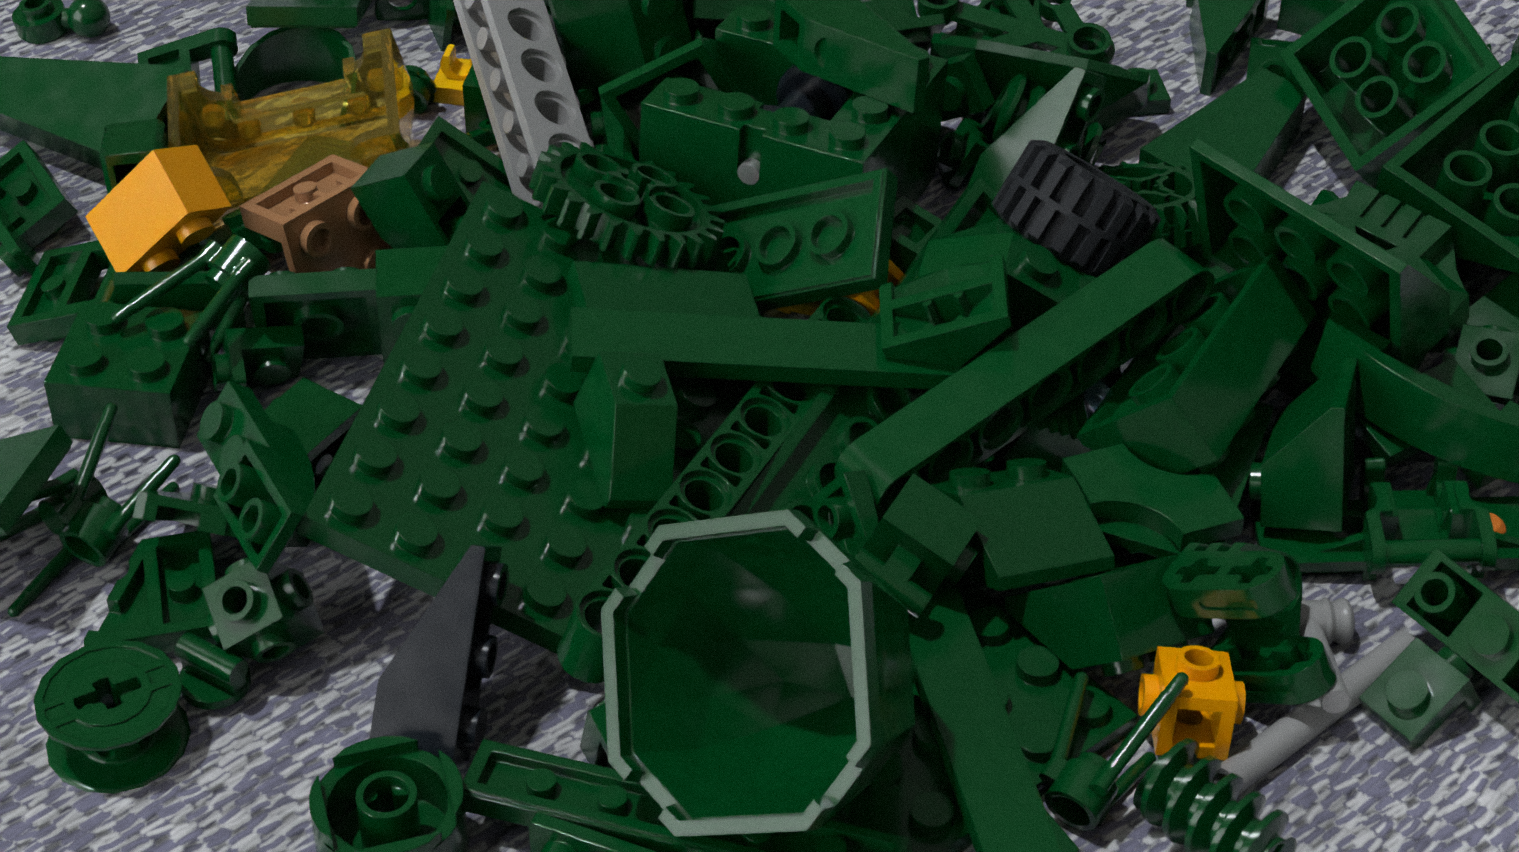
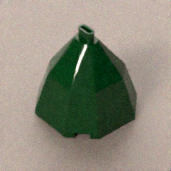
M785 509L658 525L644 546L651 553L631 584L615 588L601 608L608 762L625 781L639 782L660 805L663 811L658 819L674 837L819 830L871 784L915 725L913 684L917 679V670L911 662L908 609L854 556L799 510Z

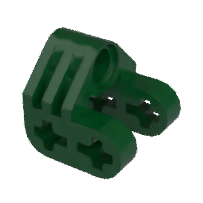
M1235 542L1233 545L1227 543H1211L1210 545L1189 543L1166 570L1162 577L1163 585L1176 612L1180 616L1226 620L1228 627L1210 649L1213 651L1229 652L1234 681H1243L1245 684L1246 703L1303 704L1324 695L1334 685L1337 678L1336 671L1323 643L1317 638L1299 636L1303 586L1302 574L1294 557L1285 552L1247 542Z

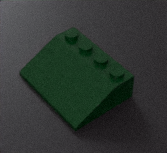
M1519 52L1382 166L1375 187L1376 190L1380 191L1381 196L1387 194L1401 201L1402 206L1408 204L1422 211V215L1425 217L1431 215L1451 225L1456 258L1519 273Z
M1197 138L1189 146L1203 257L1230 273L1274 253L1317 313L1310 324L1324 332L1328 318L1333 313H1336L1392 341L1387 355L1413 368L1448 332L1450 294L1434 278L1421 274L1379 245L1370 242L1335 221L1329 215L1320 212L1285 191L1279 185L1270 182Z

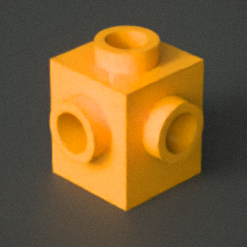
M1189 645L1182 648L1157 646L1153 673H1142L1138 688L1139 716L1145 714L1177 673H1186L1189 677V682L1151 732L1155 755H1163L1183 739L1192 738L1199 743L1198 759H1203L1209 755L1216 756L1219 760L1223 761L1228 759L1234 724L1242 723L1246 703L1245 684L1243 681H1234L1229 652L1213 651L1199 645Z

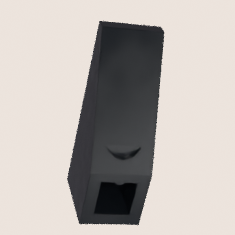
M471 545L378 679L370 738L404 736L418 740V749L430 752L439 757V749L449 756L456 765L469 761L472 750L478 751L484 739L487 724L486 708L478 707L482 678L489 679L491 677L498 650L497 637L489 635L493 606L500 607L502 605L508 585V565L500 563L502 547Z

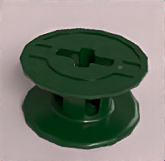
M109 640L86 645L59 659L41 678L34 696V706L37 722L49 735L46 742L49 766L60 779L85 792L115 794L144 787L168 773L184 755L191 734L187 712L178 703L182 692L178 667L163 651L139 641Z

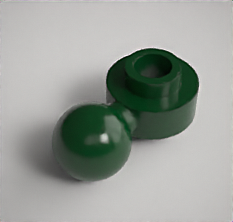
M22 0L12 14V21L18 36L28 43L42 44L59 38L68 29H72L76 34L85 38L100 36L107 30L110 24V11L102 0H74L68 8H65L61 0Z

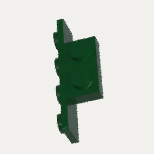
M23 139L0 158V245L2 244L0 246V259L18 277L23 276L26 272L32 276L40 261L34 248L50 235L58 232L70 218L78 213V210L38 153Z

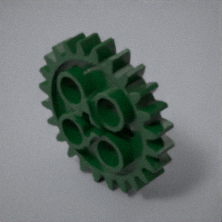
M563 142L561 148L549 145L547 152L541 151L529 183V188L534 190L533 200L544 203L541 211L559 216L558 226L574 227L579 230L576 238L580 240L589 239L598 243L600 250L604 252L611 248L620 250L625 260L630 261L633 255L640 256L652 267L655 266L657 260L662 261L672 269L677 268L679 262L691 269L695 267L697 262L705 265L709 258L714 256L724 233L722 229L725 221L718 218L721 212L720 209L708 205L710 201L708 196L692 193L695 187L694 184L676 181L674 178L675 172L665 171L655 166L651 160L643 163L635 161L630 152L625 151L623 156L616 155L605 145H602L601 151L595 150L586 142H581L579 149L568 142Z

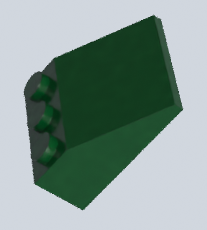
M1349 0L1280 52L1355 172L1374 189L1382 166L1502 67L1455 0Z

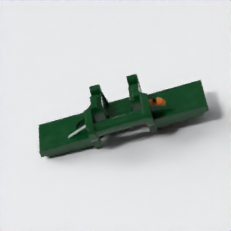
M1384 457L1363 458L1359 500H1349L1342 531H1354L1358 534L1338 539L1333 535L1336 533L1333 531L1260 527L1261 502L1251 503V514L1257 545L1291 555L1298 563L1302 575L1361 574L1362 581L1376 580V575L1384 574L1386 567L1421 566L1434 548H1436L1459 566L1467 565L1468 572L1475 578H1484L1485 572L1519 570V496L1470 497L1467 481L1456 480L1458 465L1435 457L1433 474L1426 490L1392 491L1391 483L1385 482Z

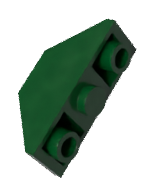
M1434 548L1393 599L1392 603L1519 703V610L1441 551Z

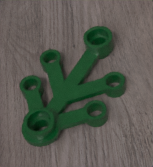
M917 0L919 16L943 14L946 25L954 21L1000 35L987 39L988 41L1031 49L1040 47L1053 53L1111 64L1114 59L1115 45L1109 32L1098 24L1083 23L1072 6L1071 0H1039L1038 11L1041 17L1048 21L1057 22L1063 32L1045 27L1029 0H991L998 6L1006 7L1011 16L967 4L960 0Z

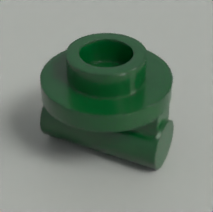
M185 633L179 638L174 649V655L182 663V670L179 674L182 685L181 694L189 704L200 709L215 710L231 706L246 695L251 685V673L248 662L243 657L224 651L222 648L192 633Z

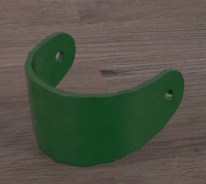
M279 28L270 31L249 46L235 66L239 104L243 107L257 93L274 85L293 81H318L340 87L346 91L339 113V126L342 134L351 135L360 121L363 103L354 49L337 30L332 28Z

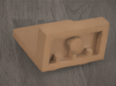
M334 154L239 206L245 227L280 242L289 271L295 273L333 271L340 267L373 269L376 268V250L393 249L379 236L350 189L368 167Z

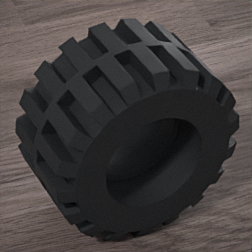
M1031 139L992 201V205L999 216L1020 234L1035 244L1045 247L1064 262L1096 278L1145 246L1161 221L1155 208L1137 193L1074 154L1044 140Z

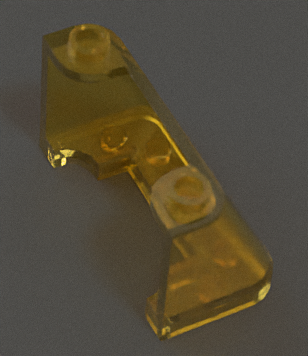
M390 28L362 34L364 51L361 57L356 62L354 57L342 59L345 79L240 101L232 83L220 85L221 92L210 91L199 85L195 71L167 76L168 147L198 145L232 206L230 209L238 208L240 205L332 154L369 168L380 155L410 148L415 112L413 84Z

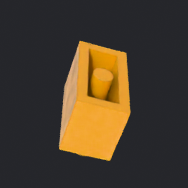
M198 145L152 150L85 217L115 272H170L180 264L178 256L189 246L209 237L215 231L213 223L232 206Z

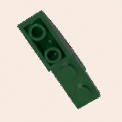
M228 381L217 401L210 403L205 409L200 421L199 431L196 435L220 475L217 490L213 495L214 499L255 570L268 574L279 560L306 513V509L315 494V478L309 457L295 430L272 422L250 388Z

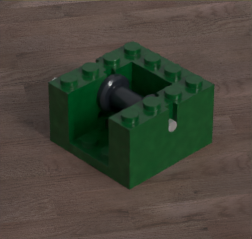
M738 6L715 29V40L719 41L742 93H725L702 87L696 81L688 78L666 77L641 102L639 162L643 163L651 160L655 166L665 171L675 172L674 178L676 181L695 185L692 193L708 196L710 198L709 206L888 168L898 177L896 201L901 196H904L913 203H916L935 176L948 59L930 55L925 49L917 47L929 57L930 80L926 85L924 110L911 113L801 71L773 46L775 15L760 6Z

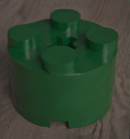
M404 736L375 737L344 748L333 757L334 767L330 769L320 782L317 776L310 789L309 808L316 852H469L463 782L456 764L439 749V757L430 752L418 749V740Z

